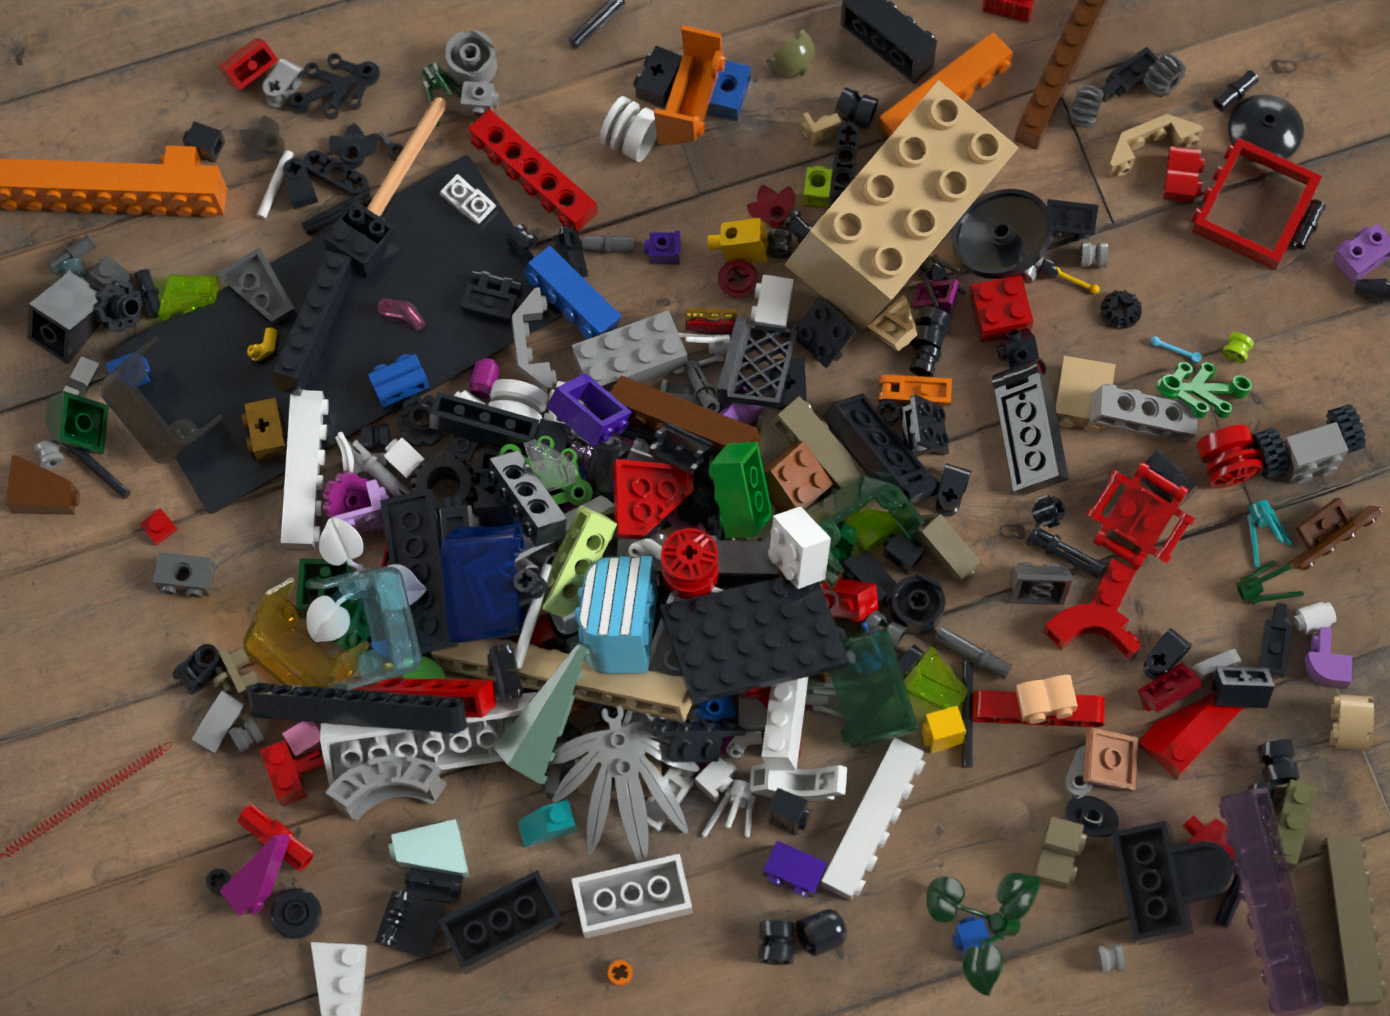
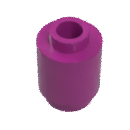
M482 358L481 361L475 362L469 385L472 395L480 398H490L492 385L498 380L500 367L496 365V361Z

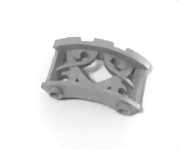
M383 756L367 760V763L359 765L354 769H349L325 793L333 800L337 810L354 821H358L370 808L389 799L413 798L433 805L447 784L446 781L439 777L442 771L441 768L428 761L411 756Z

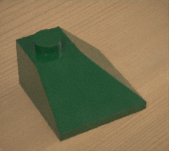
M63 391L48 398L45 424L57 442L101 455L104 454L109 405Z

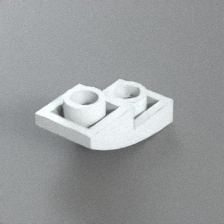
M458 174L440 192V195L477 224H480L496 207L478 188L476 190L472 188Z

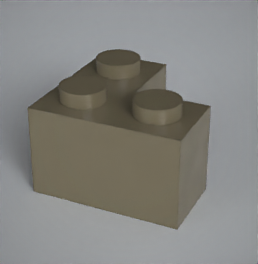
M1051 816L1045 830L1034 875L1042 879L1041 883L1066 889L1068 882H1074L1077 867L1073 866L1075 856L1080 857L1087 837L1086 834H1082L1084 825Z

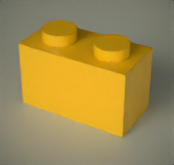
M958 706L926 714L925 722L922 724L923 731H920L924 747L929 746L931 753L962 745L966 733Z

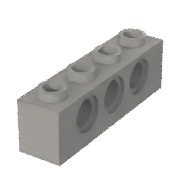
M1104 384L1091 393L1090 423L1186 443L1197 435L1198 418L1192 414V407L1181 400L1165 399V397L1158 394L1146 395L1136 389H1119L1113 384Z

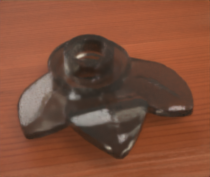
M262 116L259 129L240 130L241 140L246 146L241 156L250 161H258L264 157L276 158L280 156L285 150V143L279 136L280 128L273 119ZM271 145L277 146L274 149H269Z

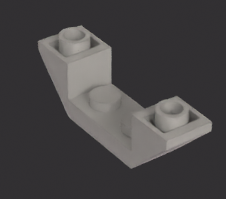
M534 288L512 315L511 323L517 371L546 394H550L552 385L557 384L555 370H550L549 362L529 364L533 362L531 347H526L525 338H529L530 333L528 322L523 323V321L542 319L543 311H547L546 296H541L540 288Z

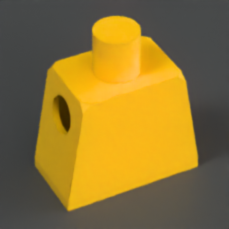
M761 218L723 222L721 224V234L708 235V249L722 250L728 261H768V255L766 254L768 247L767 233Z

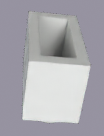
M763 275L762 284L757 283L755 298L759 300L757 307H752L750 321L760 326L786 328L794 279Z

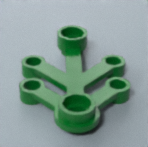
M1180 362L1173 375H1165L1158 380L1156 385L1157 390L1163 397L1177 398L1192 407L1191 412L1197 418H1204L1209 411L1208 404L1215 407L1214 412L1218 417L1228 418L1233 410L1232 405L1212 394H1230L1235 399H1242L1252 389L1251 381L1241 375L1235 376L1231 383H1204L1206 380L1212 379L1216 372L1215 366L1209 362L1202 363L1198 374L1190 383H1182V380L1190 377L1193 368L1187 362ZM1188 393H1192L1204 401H1198Z

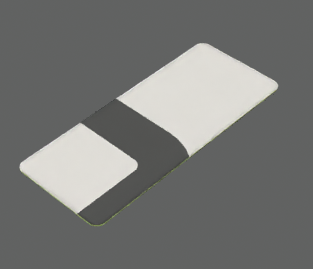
M80 357L63 391L83 396L99 364Z

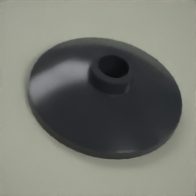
M1087 795L1076 796L1066 806L1065 814L1067 820L1084 825L1082 833L1088 836L1107 837L1112 835L1111 832L1116 831L1119 826V817L1114 808L1097 797Z

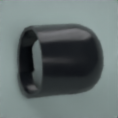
M832 909L822 910L814 915L798 919L795 922V932L800 944L809 955L814 957L838 948L847 938V928L843 918ZM805 926L810 930L815 944L809 942L804 931Z

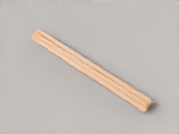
M434 98L367 209L376 215L381 216L446 109L447 102L443 98Z

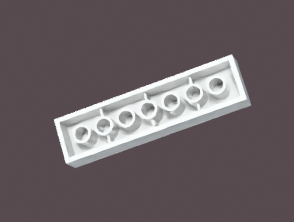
M537 692L522 694L523 697L512 699L509 696L510 698L502 703L500 697L496 698L497 705L483 718L466 717L468 727L458 733L321 723L320 742L329 786L349 769H354L359 765L367 763V760L383 756H411L428 761L440 767L441 770L504 761L493 747L536 696Z

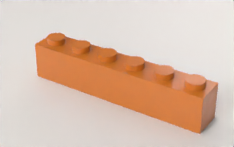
M992 32L879 117V130L889 139L938 80L964 102L968 101L975 90L979 87L985 88L990 84L995 75L998 73L1003 74L1011 67L1013 51Z

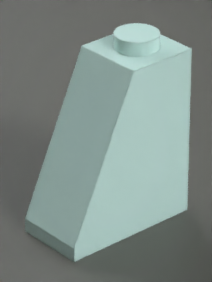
M455 819L391 835L393 843L388 844L392 860L396 859L400 867H412L464 878L469 877L459 827Z

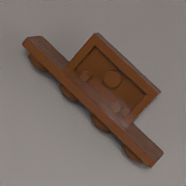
M1341 498L1333 499L1295 526L1307 549L1289 561L1288 564H1292L1293 569H1309L1315 564L1317 558L1332 553L1336 549L1335 546L1341 541L1353 538L1357 534L1356 531L1374 523L1377 520V516L1383 512L1382 508L1379 506H1367L1351 517Z

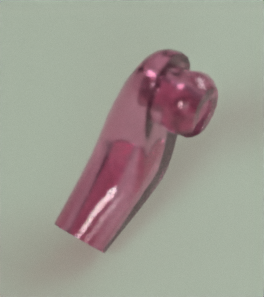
M384 298L378 304L380 314L404 318L415 330H420L426 324L417 309L410 302Z

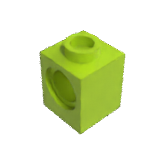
M823 166L807 167L803 205L829 207L832 169H827ZM821 183L824 186L817 188L814 187L813 184Z

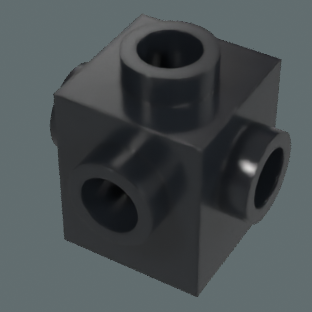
M1028 328L1012 329L1004 335L998 336L1000 345L996 348L998 357L1009 368L1039 357L1035 336Z

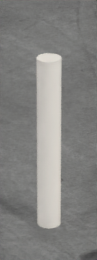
M284 150L256 214L260 219H266L284 178L283 165L294 155L289 150Z

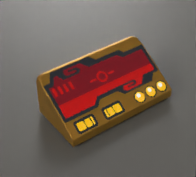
M687 307L685 308V333L729 335L731 337L737 317V310Z

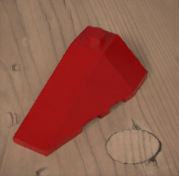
M1215 691L1154 723L1138 740V746L1177 780L1245 707L1215 706L1214 697L1217 692Z

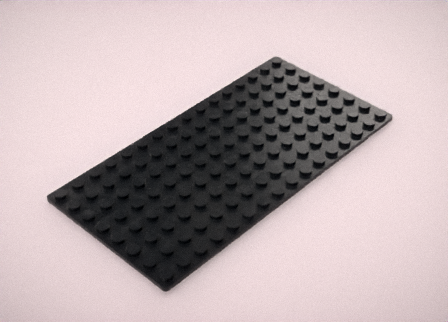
M462 156L395 193L380 216L395 226L394 234L383 259L368 277L353 269L354 276L321 348L324 361L304 388V390L322 391L324 399L329 401L328 415H323V424L327 425V438L322 440L321 450L326 451L336 445L335 437L339 432H343L346 439L361 431L362 425H372L402 408L403 402L412 396L418 395L421 397L471 369L475 366L476 361H481L482 358H490L514 344L512 318L509 323L462 311L460 308L467 284L478 286L479 282L471 280L473 270L483 272V270L489 271L492 275L502 278L505 276L513 277L514 281L523 283L521 292L511 290L509 293L517 296V303L513 314L534 288H537L532 286L524 275L528 262L535 257L531 251L524 256H519L516 253V248L506 243L507 235L515 226L469 156ZM457 174L475 190L478 188L496 205L480 224L468 218L440 195L441 190ZM328 231L269 263L296 310L295 313L274 325L235 290L227 286L116 347L114 350L117 359L135 352L141 358L147 360L150 367V372L147 373L150 382L135 387V390L209 514L220 511L285 474L286 455L257 461L254 453H249L246 438L250 437L249 429L244 428L242 414L246 413L245 404L276 398L280 407L287 445L290 393L275 390L273 370L327 253L323 237ZM492 285L487 287L488 289L500 292V287ZM546 300L547 311H543L542 319L523 321V323L528 322L531 335L563 316L562 312L554 304H550ZM266 328L278 330L275 351L261 361L252 360L247 354L248 347L254 344L259 345L263 342ZM404 354H409L410 356L416 354L428 379L430 388L382 408L368 374L378 365L385 364L388 366L395 363L396 359Z

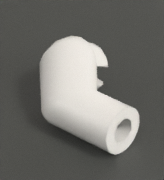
M644 539L632 543L628 553L632 557L654 556L661 561L662 546L652 539Z
M761 731L746 732L745 736H734L727 745V754L731 758L737 759L741 757L748 745L762 744Z

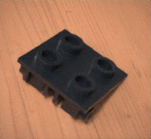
M822 296L817 299L795 328V330H798L797 340L825 368H828L833 360L838 361L843 356L840 351L857 331Z
M392 890L374 943L427 959L444 906L410 896L408 892L402 890L398 892Z

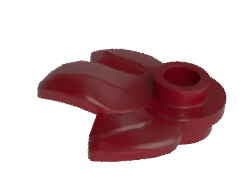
M761 185L757 193V202L747 204V210L751 217L761 218V221H765L768 226L775 229L783 228L784 221L790 216L789 212L795 207V193L791 186L784 188L778 194L771 188ZM780 215L782 218L775 220L773 216Z

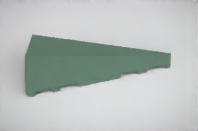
M577 644L493 747L508 766L539 784H544L547 780L545 772L549 761L554 759L555 753L552 751L557 736H562L575 698L572 692L576 681L581 680L583 672L580 669L584 657L590 654L591 650L586 644Z

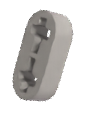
M1232 649L1202 661L1191 667L1190 670L1200 678V681H1203L1215 675L1216 666L1235 667L1242 661L1236 649Z

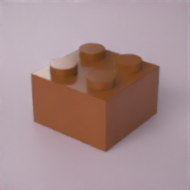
M805 441L787 446L763 467L769 499L779 514L800 506L805 510L833 485V482Z

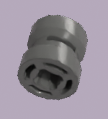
M252 717L244 721L243 727H234L228 731L242 754L249 750L252 743L259 744L265 740Z

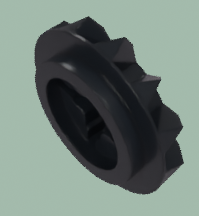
M1126 289L1124 291L1114 290L1109 295H1106L1102 301L1101 315L1110 326L1117 329H1127L1139 321L1142 314V302H1139L1136 294H1131ZM1118 301L1122 304V306H1128V308H1126L1125 316L1124 313L1122 314L1121 310H1114L1118 307Z

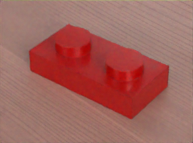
M1112 559L1091 604L1103 605L1117 611L1135 575L1136 569Z

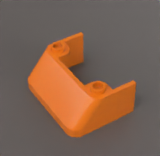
M682 25L681 34L684 54L666 110L657 108L654 110L657 141L659 144L669 146L693 142L697 140L698 136H703L705 130V122L703 120L719 71L723 72L726 64V57H723L722 36L719 33Z

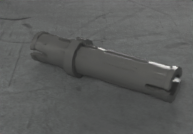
M697 360L687 361L684 365V371L695 390L696 400L702 404V407L718 412L720 409L718 405L720 404L715 397V389L708 383L700 363Z
M944 626L940 627L937 632L938 636L934 638L935 642L978 665L977 668L981 670L985 668L1003 680L1006 679L1012 664L992 655L991 650L987 649L985 651L949 631Z

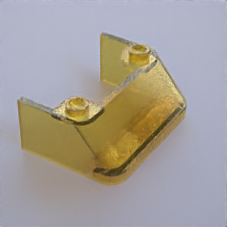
M291 577L264 593L243 639V648L249 657L280 684L335 688L348 677L354 675L369 643L364 641L349 651H339L331 658L296 627L299 615L296 611V606L287 599L296 581Z

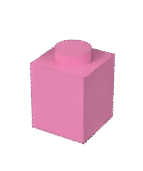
M302 721L282 733L297 759L322 749L320 742L321 723L319 722L315 724L314 722Z

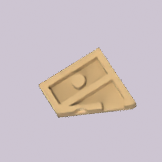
M904 295L867 326L872 335L897 351L907 346L918 335L910 303Z

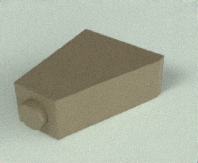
M941 514L921 515L904 531L905 535L910 536L917 543L918 547L921 544L926 546L925 554L952 579L965 580L975 573V566L981 562Z

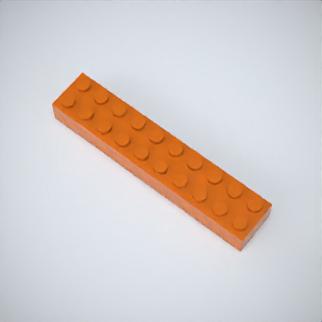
M0 158V208L12 211L17 208H24L31 211L52 209L56 212L77 210L81 213L102 211L106 214L127 212L132 215L152 213L157 216H164L166 214H177L183 217H188L192 214L208 218L216 217V215L224 216L227 187L218 166Z

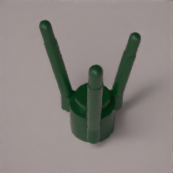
M438 63L429 64L423 69L422 75L425 80L422 84L426 89L430 104L434 100L432 87L433 89L443 88L448 96L452 95L446 82L462 97V90L450 78L447 71L442 70ZM440 120L436 123L437 127L440 126Z
M1272 560L1250 575L1240 578L1236 586L1241 599L1244 602L1250 600L1251 604L1254 605L1262 601L1303 596V591L1260 596V593L1264 592L1263 582L1292 569L1293 565L1288 564L1258 578L1259 575L1275 565V561Z

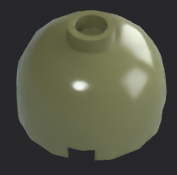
M804 29L799 31L802 35L800 38L795 35L773 54L776 58L774 61L770 58L766 61L777 74L783 77H792L799 73L803 76L813 67L810 62L815 56L816 49L814 42Z

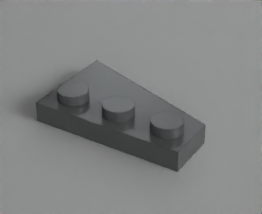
M260 248L255 249L216 273L219 278L274 325L296 312Z

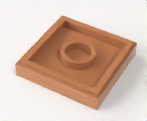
M1093 727L1088 728L1086 732L1083 782L1128 792L1135 791L1139 738Z

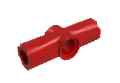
M252 803L240 813L237 822L254 835L262 846L275 835L287 834L290 837V841L283 858L285 862L299 872L310 864L315 855L314 852L293 836L294 834L278 820H272L265 812Z

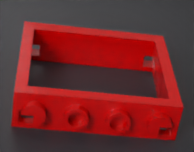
M1238 138L1235 146L1230 144L1224 155V159H1227L1224 167L1219 165L1213 177L1216 183L1213 188L1208 186L1202 198V201L1205 202L1203 208H1197L1191 221L1195 223L1192 232L1276 271L1323 176ZM1239 155L1306 185L1274 251L1206 220Z

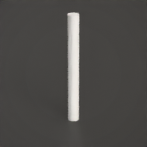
M543 564L539 576L546 580L548 586L553 566ZM545 593L541 598L532 599L515 651L518 667L515 669L521 670Z

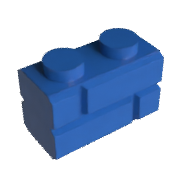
M404 354L398 357L395 363L388 366L385 364L378 365L368 374L382 408L430 388L428 379L416 354L411 356Z

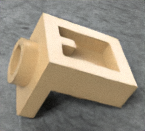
M806 112L803 114L801 129L805 137H810L815 145L837 135L841 120L838 114L835 113L831 116H823L814 123L809 113Z

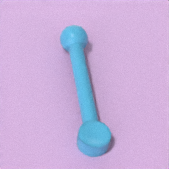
M1156 336L1150 339L1152 346H1161L1191 358L1193 363H1199L1202 359L1199 352H1187L1160 341Z

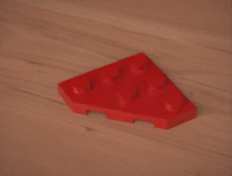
M616 459L613 463L615 523H617L615 537L640 540L691 495L694 491L693 475L670 464Z

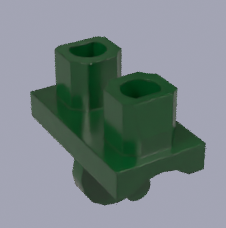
M845 523L841 524L838 531L832 528L829 533L831 540L827 562L828 568L833 570L843 569V562L853 554L856 543L854 538L856 528Z

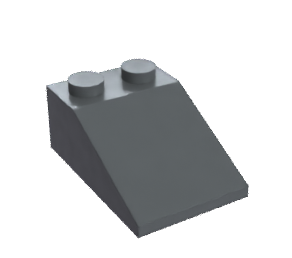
M1020 562L1017 565H1013L1011 570V603L1064 605L1072 584V574L1067 567H1062L1057 563L1033 566V563Z

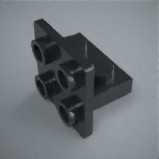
M916 394L910 396L911 404L900 408L904 443L916 457L933 451L942 455L949 454V437L946 433V414L943 407Z
M867 551L857 559L851 555L843 562V570L834 577L876 584L879 609L892 599L893 590L897 585L892 577Z

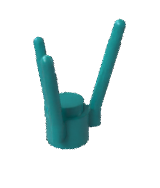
M1261 500L1249 506L1248 509L1251 515L1246 517L1249 524L1255 568L1260 567L1255 524H1258V527L1269 525L1279 543H1283L1284 538L1289 546L1292 545L1291 539L1276 517L1274 510L1271 509L1268 500Z

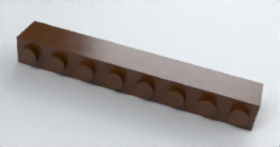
M1078 0L1017 126L1015 142L1038 150L1109 0Z

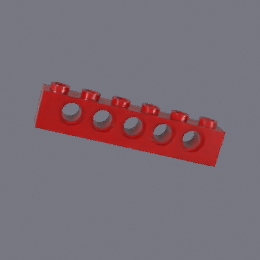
M491 109L485 112L468 128L471 144L480 151L482 149L487 153L488 159L495 166L500 165L505 169L506 175L513 182L517 180L523 185L522 188L527 195L532 198L535 196L541 201L540 204L543 209L548 213L553 212L563 227L569 226L573 231L578 230L579 232L598 214L597 203ZM494 139L501 140L499 143H491ZM514 154L519 155V157H517L516 159L508 158L509 156ZM530 170L537 171L535 174L532 175L526 174V172ZM546 186L554 187V189L549 191L544 190ZM566 201L572 202L570 206L561 205Z
M348 677L335 687L341 689L458 697L464 700L466 717L483 718L497 705L493 680Z

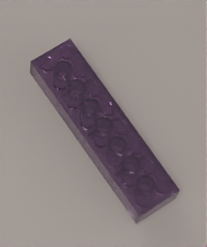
M1268 787L1221 796L1219 811L1221 817L1226 819L1228 827L1226 839L1229 846L1233 847L1235 855L1233 866L1235 872L1240 875L1242 883L1240 886L1241 897L1244 902H1247L1249 910L1247 921L1250 929L1254 930L1256 941H1254L1255 953L1257 957H1261L1263 965L1261 977L1263 983L1268 985L1270 1011L1275 1013V1016H1297L1323 1008L1324 1005Z

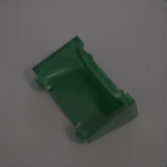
M879 625L841 637L849 659V666L830 671L829 674L845 722L843 724L844 729L840 730L844 745L849 744V747L854 749L917 732V721L887 628Z

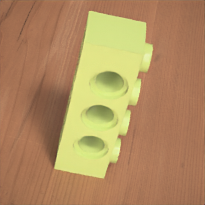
M580 505L551 564L553 570L541 605L543 610L562 618L575 612L576 607H579L578 591L584 585L585 574L592 564L603 558L605 548L615 534L617 523L600 513ZM592 536L591 540L587 543L588 538Z

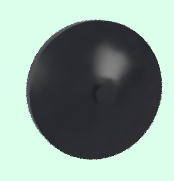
M1020 189L993 191L976 199L956 222L952 232L953 250L960 264L976 276L988 279L1012 277L1031 268L1047 252L1054 233L1053 219L1046 204L1033 193Z

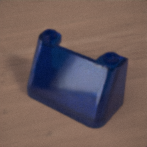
M458 526L444 538L441 545V561L448 636L452 643H466L521 635L527 613L524 608H519L518 590L514 586V577L516 575L515 559L524 550V538L520 536V527Z

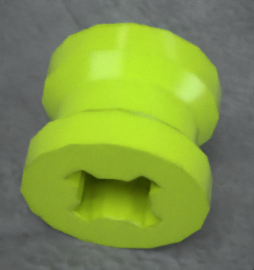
M1232 332L1228 338L1229 344L1224 346L1222 354L1235 363H1245L1248 358L1247 352L1252 349L1254 342L1245 334Z

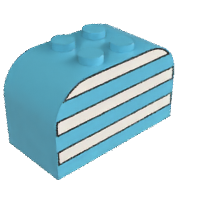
M621 556L598 560L588 568L585 574L584 585L578 591L580 607L575 609V621L580 626L579 641L586 644L591 650L589 655H585L586 661L591 668L602 673H648L658 601V588L652 556Z

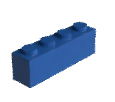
M551 246L528 262L524 274L527 281L532 286L540 288V291L546 296V300L550 304H554L562 312L566 320L573 322L586 339L599 336L617 328L622 315Z

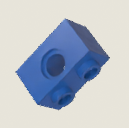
M726 60L724 71H719L709 102V114L738 121L751 80V66ZM724 88H731V89H733V90L726 92V91H723L722 89H724Z

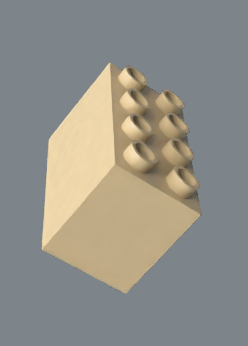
M938 80L809 231L785 263V266L824 299L831 302L838 311L843 313L863 331L895 297L1019 147Z

